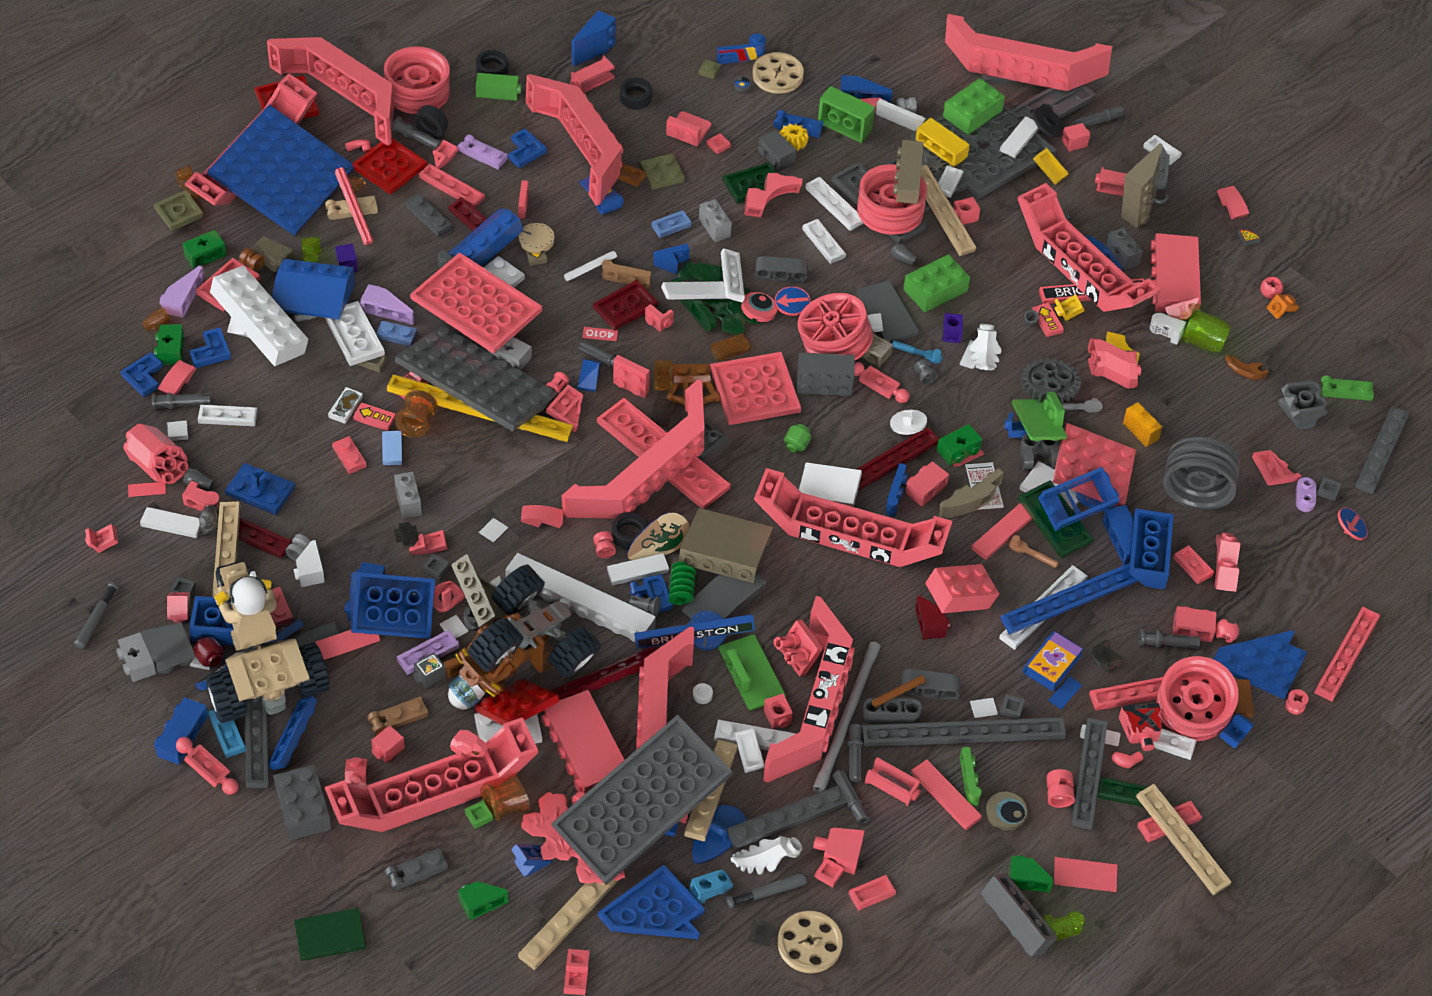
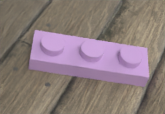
M447 630L397 656V661L405 673L409 675L414 672V663L432 653L441 658L459 649V643L450 630Z

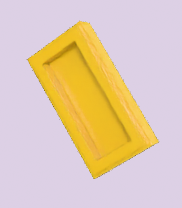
M1047 148L1033 158L1055 185L1069 175Z

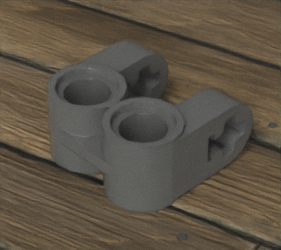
M1027 433L1024 434L1019 449L1022 469H1033L1034 458L1037 454L1049 459L1050 467L1055 469L1060 448L1059 441L1030 440Z

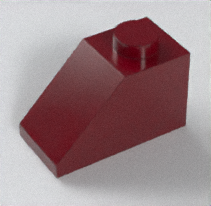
M917 596L915 611L922 640L946 637L947 629H950L949 618L945 617V613H942L938 606L921 596Z

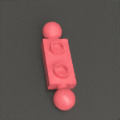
M854 362V376H860L859 381L888 399L894 395L899 403H906L909 400V392L906 389H899V382L872 366L865 370L861 362Z
M181 737L177 740L176 749L180 753L188 754L184 761L214 788L221 783L223 792L228 795L235 794L238 791V782L233 778H227L230 770L201 744L194 749L193 743L188 737Z

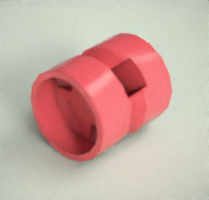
M1064 769L1049 772L1046 776L1049 805L1056 808H1064L1074 804L1075 795L1072 772Z

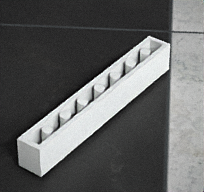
M519 553L515 555L505 569L507 577L518 567L529 564L545 582L538 596L547 602L555 603L560 601L568 610L576 613L578 616L587 618L599 626L609 628L616 634L624 635L633 642H635L634 633L654 630L656 616Z

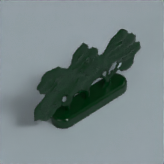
M685 262L684 268L678 272L679 277L672 279L671 282H685L684 280L695 282L697 279L700 282H721L723 270L721 266L710 265L704 262L696 264ZM744 288V295L746 296L750 293L748 288ZM728 298L706 299L703 301L700 299H679L706 332L716 329V318L722 321V331L733 333L735 336L745 332V322L751 324L760 323L757 319H750L743 313L741 309L742 302ZM704 304H708L709 306L715 308L713 314Z

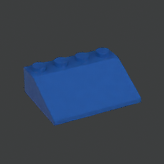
M283 259L277 271L271 297L285 313L340 319L356 284L353 267Z
M361 572L351 573V633L430 639L435 579Z

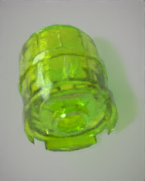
M1194 308L1181 341L1187 344L1189 342L1202 350L1220 353L1231 326L1228 325V322L1217 318L1215 315H1210Z

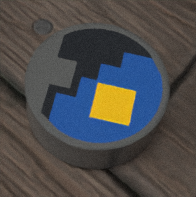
M739 76L734 79V89L736 91L747 92L750 89L751 81L749 78Z

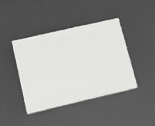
M1038 461L1020 485L1019 490L1027 492L1049 480L1052 481L1055 469ZM1069 489L1068 491L1077 506L1079 501L1076 498V493ZM1065 492L1060 493L1070 508L1074 510Z
M806 463L799 490L802 493L854 507L862 471Z

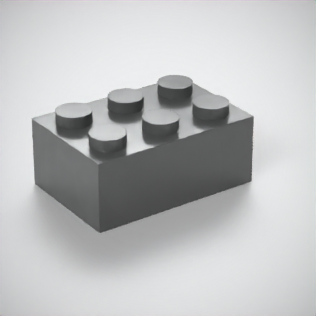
M799 353L796 393L851 396L855 373L854 355Z
M315 765L273 775L290 840L331 830L330 817Z

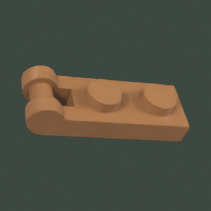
M610 260L602 262L603 279L624 284H630L638 280L644 288H650V271L613 264Z
M420 696L380 712H371L367 718L373 724L374 733L378 735L389 725L396 729L428 717V711Z

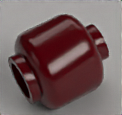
M212 637L200 638L195 643L193 649L195 657L202 666L214 667L222 661L224 651Z

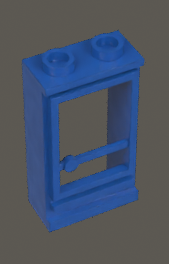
M1103 467L1045 490L1038 497L1055 531L1110 507L1112 508L1120 501L1119 494L1113 488L1110 477ZM1092 480L1104 503L1080 513V509L1077 508L1068 490ZM1062 492L1067 494L1076 515L1072 517L1067 515L1058 494Z

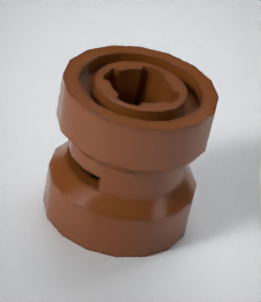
M247 247L241 253L239 262L245 266L248 265L251 270L257 272L264 265L265 257L260 253L256 254L253 249Z

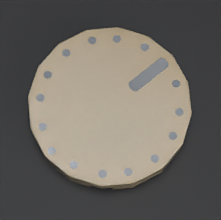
M530 223L524 226V231L519 234L521 247L530 253H540V251L544 250L546 252L554 244V232L545 224Z

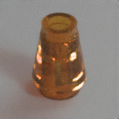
M158 308L141 322L146 331L160 325H167V322L171 319L164 308Z

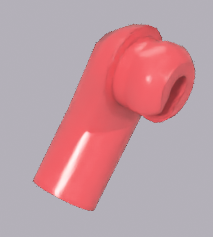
M354 140L345 143V147L348 152L361 147L363 152L371 150V143L368 140Z
M1139 751L1131 756L1115 752L1112 755V760L1118 766L1129 769L1141 762L1143 755Z

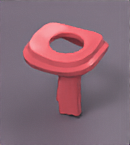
M452 581L438 584L434 587L433 607L439 612H447L463 601L465 598L464 592ZM440 594L442 595V602L438 599Z

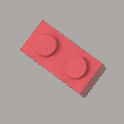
M931 462L927 466H923L918 474L911 476L907 480L905 494L923 507L947 486L949 474L934 462Z
M1177 606L1173 620V634L1199 636L1200 641L1212 642L1216 631V612Z

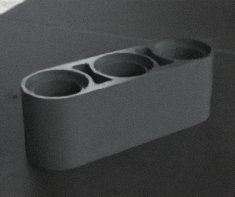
M761 256L756 259L755 276L759 280L802 283L807 279L808 264L803 259Z
M907 669L902 673V685L921 675L926 679L925 683L903 693L905 695L952 701L959 698L960 677L955 674Z
M868 698L863 705L862 719L868 724L918 723L922 710L920 701L905 698H893L877 707H874L872 704V700L875 698Z

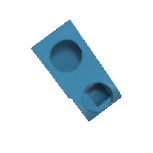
M718 870L693 878L689 891L700 904H703L706 899L728 892L733 887V883L725 870Z

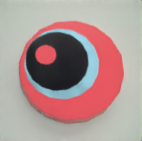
M760 292L747 294L741 305L743 313L750 319H757L758 322H768L777 313L775 300Z

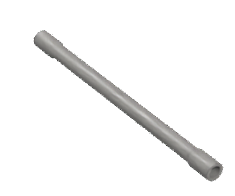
M870 642L866 650L859 674L821 771L818 773L813 790L817 793L825 791L830 773L872 665L879 653L881 646L877 642Z

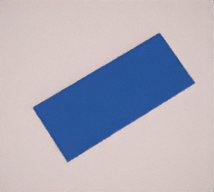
M1069 676L1048 701L1062 709L1080 689L1082 684Z

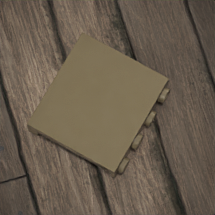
M699 508L680 548L679 562H685L697 569L754 583L756 571L764 551L770 545L773 527Z
M468 554L451 564L480 628H483L484 625L489 627L494 623V619L506 615L491 599L495 588L503 580L501 576L488 582L477 574Z

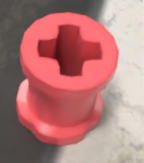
M556 372L554 379L548 382L546 386L551 389L553 388V390L560 394V390L569 384V378L562 372Z

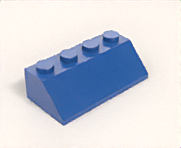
M498 209L448 254L451 257H455L460 252L482 267L524 231L521 221L509 209Z
M1135 508L1129 573L1145 587L1165 590L1169 577L1174 514Z

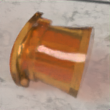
M413 390L408 392L405 396L404 408L399 410L395 416L396 426L399 431L411 438L425 435L431 427L429 419L438 409L437 401L432 395L424 391Z
M513 775L498 786L486 784L480 789L482 800L498 823L502 822L501 818L506 817V814L529 811L530 809L528 796L516 775Z

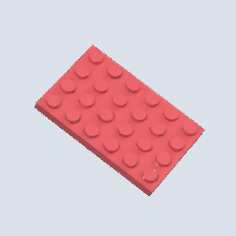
M460 252L410 294L413 301L493 354L542 312L540 304Z

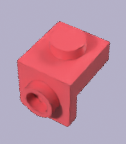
M651 304L645 308L646 322L655 327L659 332L672 325L674 311L671 309L662 314Z
M112 524L97 532L90 528L85 530L86 544L98 553L119 543L116 527Z
M359 757L346 759V783L367 786V759Z

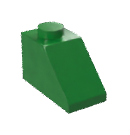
M1022 855L1011 856L1008 876L1020 890L1050 893L1053 878L1033 858H1027Z
M477 881L472 884L468 883L459 889L458 898L469 920H472L507 904L508 892L506 889Z

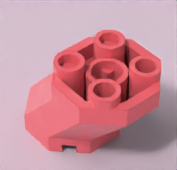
M1091 338L1088 346V353H1091V358H1088L1091 375L1103 376L1125 388L1137 387L1138 376L1141 375V367L1137 365V352L1131 350L1123 351L1102 339Z
M138 423L126 433L127 443H124L123 448L130 461H134L155 481L174 484L185 475V472L188 470V459L181 447L175 445L157 427Z

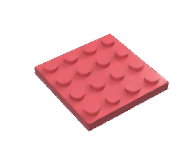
M782 352L710 364V371L719 393L728 425L801 413V406Z
M1066 423L1064 431L1067 434V438L1061 439L1052 482L1060 485L1103 467L1110 477L1113 488L1119 494L1120 501L1115 507L1125 505L1136 449ZM1092 480L1071 489L1103 502Z

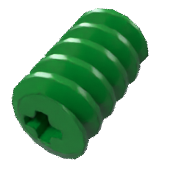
M677 561L673 563L671 568L669 602L679 606L693 601L694 575L696 570L685 562Z

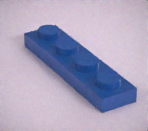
M313 696L299 699L268 763L270 769L285 768L290 763V757L299 744V738L305 731L310 716L315 711L314 707L318 700Z

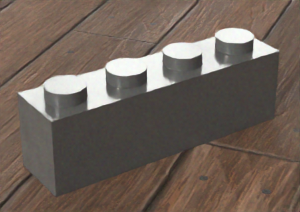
M1007 873L994 875L980 892L985 898L986 903L993 908L998 918L1005 923L1011 934L1020 942L1024 951L1031 957L1045 954L1058 938Z

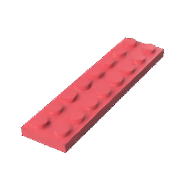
M625 398L621 399L597 418V423L638 457L667 434L666 431ZM694 457L686 468L680 469L672 480H668V482L702 509L710 506L730 490L731 486L730 483L698 457Z

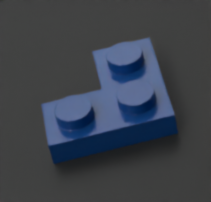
M525 128L511 136V141L519 148L509 153L508 159L518 168L547 153V148Z
M220 327L202 332L206 346L189 350L195 368L231 359V354Z
M150 352L120 372L121 376L144 398L159 388L158 383L150 375L162 369L163 364Z

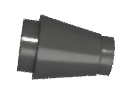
M897 242L890 252L894 259L913 266L918 258L903 243Z
M189 468L183 479L187 486L191 481L199 484V489L207 491L211 490L214 483L213 480L195 468Z

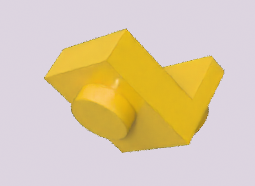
M1077 295L1061 303L1058 299L1054 300L1057 305L1054 307L1059 317L1063 316L1065 321L1085 311Z

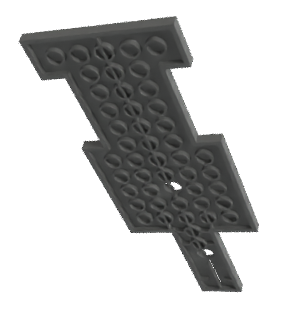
M1085 84L1069 91L1049 88L1012 110L1004 104L1003 111L969 135L941 116L935 119V121L970 145L968 157L953 167L923 146L922 166L927 164L937 183L947 165L962 170L963 176L952 197L968 189L975 197L980 199L1037 166L1038 164L1033 158L1047 148L1054 156L1056 155L1057 150L1037 132L1015 158L1000 151L1002 144L1025 116L1034 120V110L1037 107L1043 106L1046 108L1051 107L1061 119L1095 100L1096 94ZM917 130L911 133V138L916 141ZM977 143H988L990 147L987 149L979 148V144ZM896 157L893 160L885 163L884 165H896L897 159H900V157ZM858 162L832 176L831 182L858 205L860 181L868 170ZM927 201L925 202L924 213L931 210ZM921 221L915 229L907 233L888 235L896 243L901 244L926 230V224Z

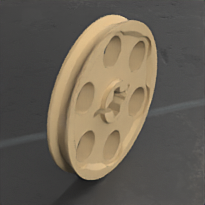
M775 52L763 55L753 66V79L761 89L770 93L782 94L791 92L798 88L803 80L804 70L802 64L798 59L786 53ZM775 59V60H778L779 62L773 63V62H771V60ZM787 64H794L795 66L788 67ZM764 67L766 70H759L758 68ZM795 75V76H797L798 78H797V79H792L790 76ZM762 79H768V80H770V81H769V82H763V81H761V80H762ZM779 83H784L785 86L781 87V86H778L777 84H779Z
M802 911L790 916L782 924L778 935V950L783 960L793 969L804 973H818L827 970L838 960L842 949V934L838 925L827 915L816 911ZM807 919L811 924L808 927H802L799 921ZM821 925H828L831 931L823 933L819 927ZM786 932H792L795 938L787 940L783 935ZM807 939H810L812 942H814L813 945H810L809 942H807ZM831 943L837 949L834 952H829L825 949V945ZM791 951H798L801 957L792 959L789 953ZM819 957L822 962L819 965H813L810 962V958Z

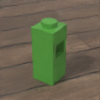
M477 74L476 97L517 101L518 94H521L522 84L519 83V76Z

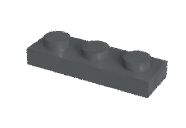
M420 194L405 201V207L437 237L452 229V224Z

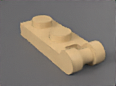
M375 196L357 198L363 215L378 213ZM346 200L326 201L325 205L328 210L329 219L336 220L353 217Z

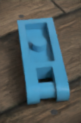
M214 710L207 711L225 757L229 758L245 752V745L234 720L221 724Z

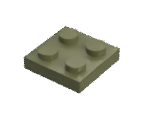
M673 153L640 161V168L646 172V180L651 190L684 182L685 177Z
M186 190L154 204L155 210L171 231L203 218V212Z

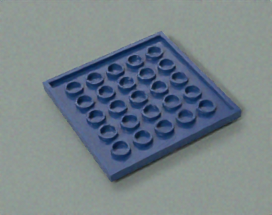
M268 105L212 165L207 175L290 234L296 236L340 186L335 170L343 167L348 176L354 170V167L350 161L277 109Z

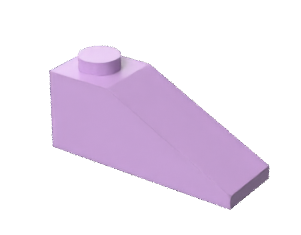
M198 266L169 286L165 294L161 295L160 305L162 306L163 313L184 318L196 296V289L205 279L202 266Z
M368 284L361 298V307L364 313L414 325V311L387 289Z

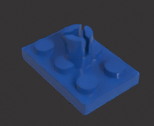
M244 463L225 489V495L277 515L295 489V483Z

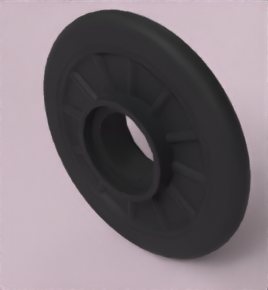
M1037 107L1034 110L1033 119L1037 127L1044 134L1053 138H1059L1063 135L1064 125L1054 111L1046 107Z

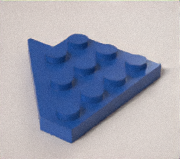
M1287 631L1219 647L1213 660L1224 665L1233 677L1250 680L1251 685L1285 699L1307 652L1289 644L1295 631Z
M663 865L600 910L598 917L613 932L699 939L700 933L691 922L704 914L705 908Z

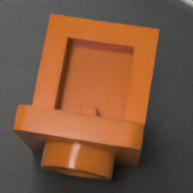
M1276 294L1268 304L1267 309L1276 319H1280L1285 311L1296 312L1300 306L1295 302L1296 300L1292 295Z

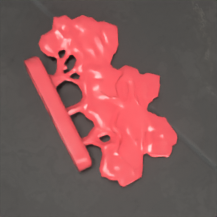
M582 791L577 792L572 797V803H576L585 793ZM547 792L538 800L540 813L524 814L523 822L521 823L522 829L532 836L546 837V842L541 846L543 860H551L553 858L569 860L572 856L578 858L576 872L581 883H603L551 826V823L569 808L567 807V798L564 794ZM624 870L614 880L625 878Z

